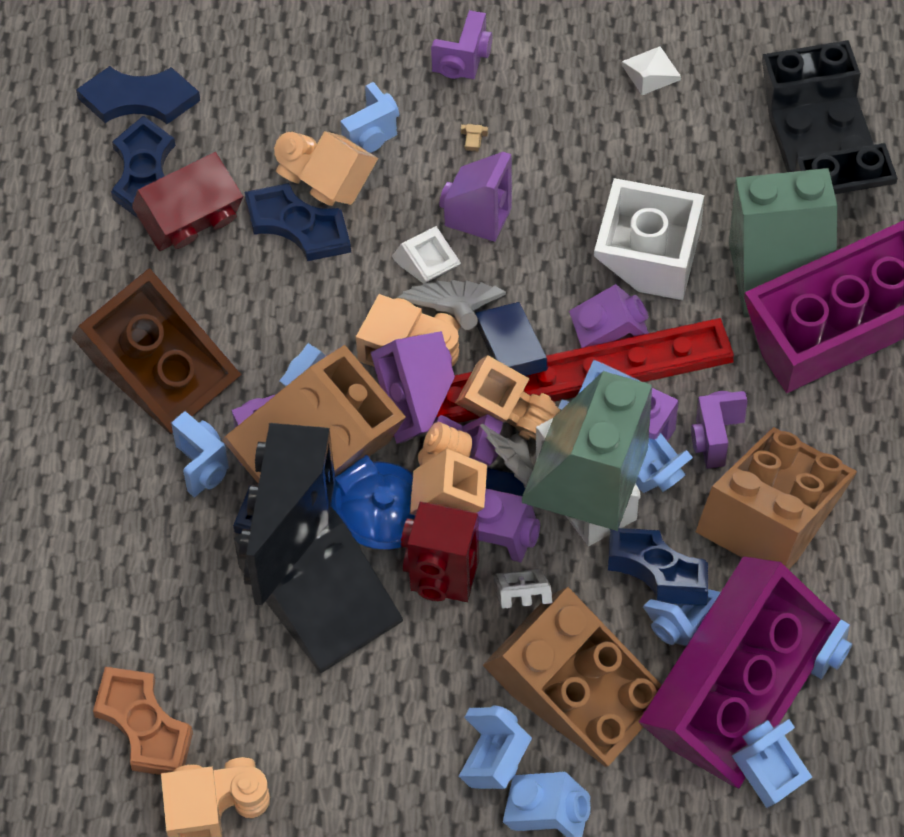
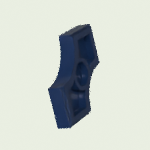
M109 66L76 89L78 99L104 123L123 115L144 114L158 118L168 124L201 101L199 91L172 67L154 75L131 76Z
M145 116L138 119L112 141L113 150L120 155L124 162L123 174L111 191L112 199L137 218L138 216L132 208L137 190L164 177L163 166L165 159L176 146L175 139Z
M289 183L244 192L254 235L274 234L285 237L294 242L303 251L307 261L351 253V244L341 209H323L311 206L294 194Z
M619 528L618 531L610 529L608 571L622 572L642 580L653 590L657 601L670 604L707 605L708 562L705 559L688 557L671 549L663 541L660 530Z

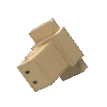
M473 124L461 125V134H466V151L475 150L479 152L482 136H488V127Z

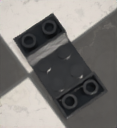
M849 40L762 55L769 119L787 172L829 168L835 194L897 184L898 178L886 144H873L857 98L861 73Z

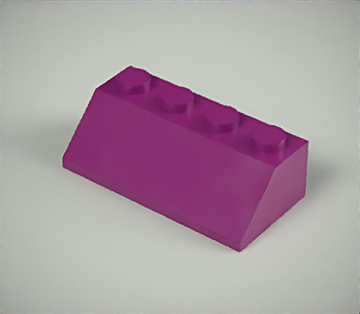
M904 220L744 293V300L762 357L786 394L904 339Z
M743 556L642 715L639 723L671 751L739 789L746 777L732 755L747 745L742 736L766 720H769L773 727L781 722L813 670L818 654L841 619L781 562Z

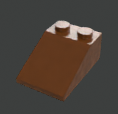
M150 268L83 321L71 337L101 372L169 434L173 433L171 422L184 411L190 416H194L242 375Z

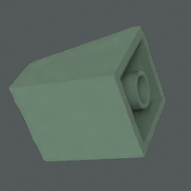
M829 168L736 178L729 247L744 317H750L744 300V293L837 251V202Z
M605 371L600 373L554 416L522 496V503L618 531L648 451L652 385Z

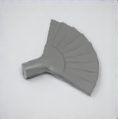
M451 280L450 282L436 281V283H423L421 286H412L410 290L403 291V294L397 298L407 300L412 304L434 308L436 311L447 312L456 318L463 329L470 330L478 322V318L473 310L506 295V292L495 285L491 287L482 282L477 284L467 280L465 282Z
M482 423L480 427L488 435L486 438L495 446L496 449L494 451L505 460L504 464L514 472V476L526 488L534 468L529 456L528 440L519 436V433L512 435L510 439L504 438Z

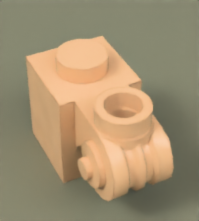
M324 131L318 144L312 137L295 132H286L277 139L274 147L275 157L279 162L276 172L296 184H299L301 180L312 187L310 195L329 206H333L335 201L351 205L357 198L378 160L376 156L345 136Z
M378 294L356 335L358 361L374 367L370 352L396 339L442 331L446 347L451 354L452 366H454L459 358L458 331L460 324L454 317L448 314L438 313L435 317L423 314L421 308L414 306L407 300L400 298L392 299Z
M489 355L477 362L455 402L479 417L488 414L503 423L507 422L520 432L519 436L526 440L531 438L535 441L536 427L554 418L560 412V409L555 406L556 404L548 395L541 393L540 396L535 394L530 396L523 391L529 381L528 377Z
M436 422L430 427L425 436L423 448L418 453L420 466L413 470L410 514L416 516L420 501L475 513L484 508L487 464L469 458L472 449L470 434L460 430L457 431L456 428L449 427L441 422Z
M241 757L226 762L224 765L225 769L213 770V766L203 768L199 765H184L176 768L173 772L161 773L167 836L223 837L221 816L231 806H235L239 815L245 818H255L264 813L270 803V794L266 777L260 769L256 768L255 761L251 758Z

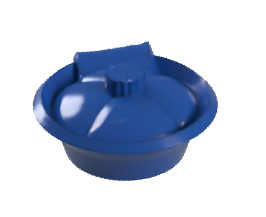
M364 455L345 471L335 476L332 508L344 521L356 542L372 549H395L401 547V537L407 518L415 519V515L410 514L413 473L393 463L372 461L368 455Z

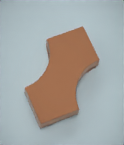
M105 667L93 713L95 718L114 724L126 735L131 744L130 765L132 771L161 775V773L173 772L176 768L184 766L193 735L192 726L173 719L159 706L154 695V674Z

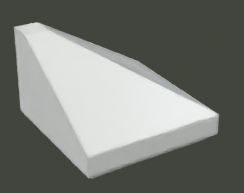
M660 46L622 61V67L641 95L681 80L680 74Z
M437 226L401 243L392 255V258L399 266L422 283H427L461 264Z

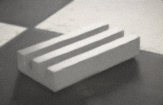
M540 569L498 573L496 576H493L495 594L502 609L512 608L511 597H518L522 606L532 605L531 595H538L542 604L553 603L551 585ZM525 581H533V583L525 584Z

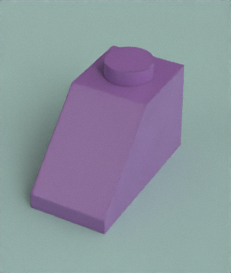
M500 152L461 166L453 183L447 182L440 197L439 206L444 209L446 227L494 242L496 241L512 208L511 154Z
M442 331L396 339L370 352L380 387L406 416L394 435L396 444L406 442L428 432L455 378L451 354L446 347Z

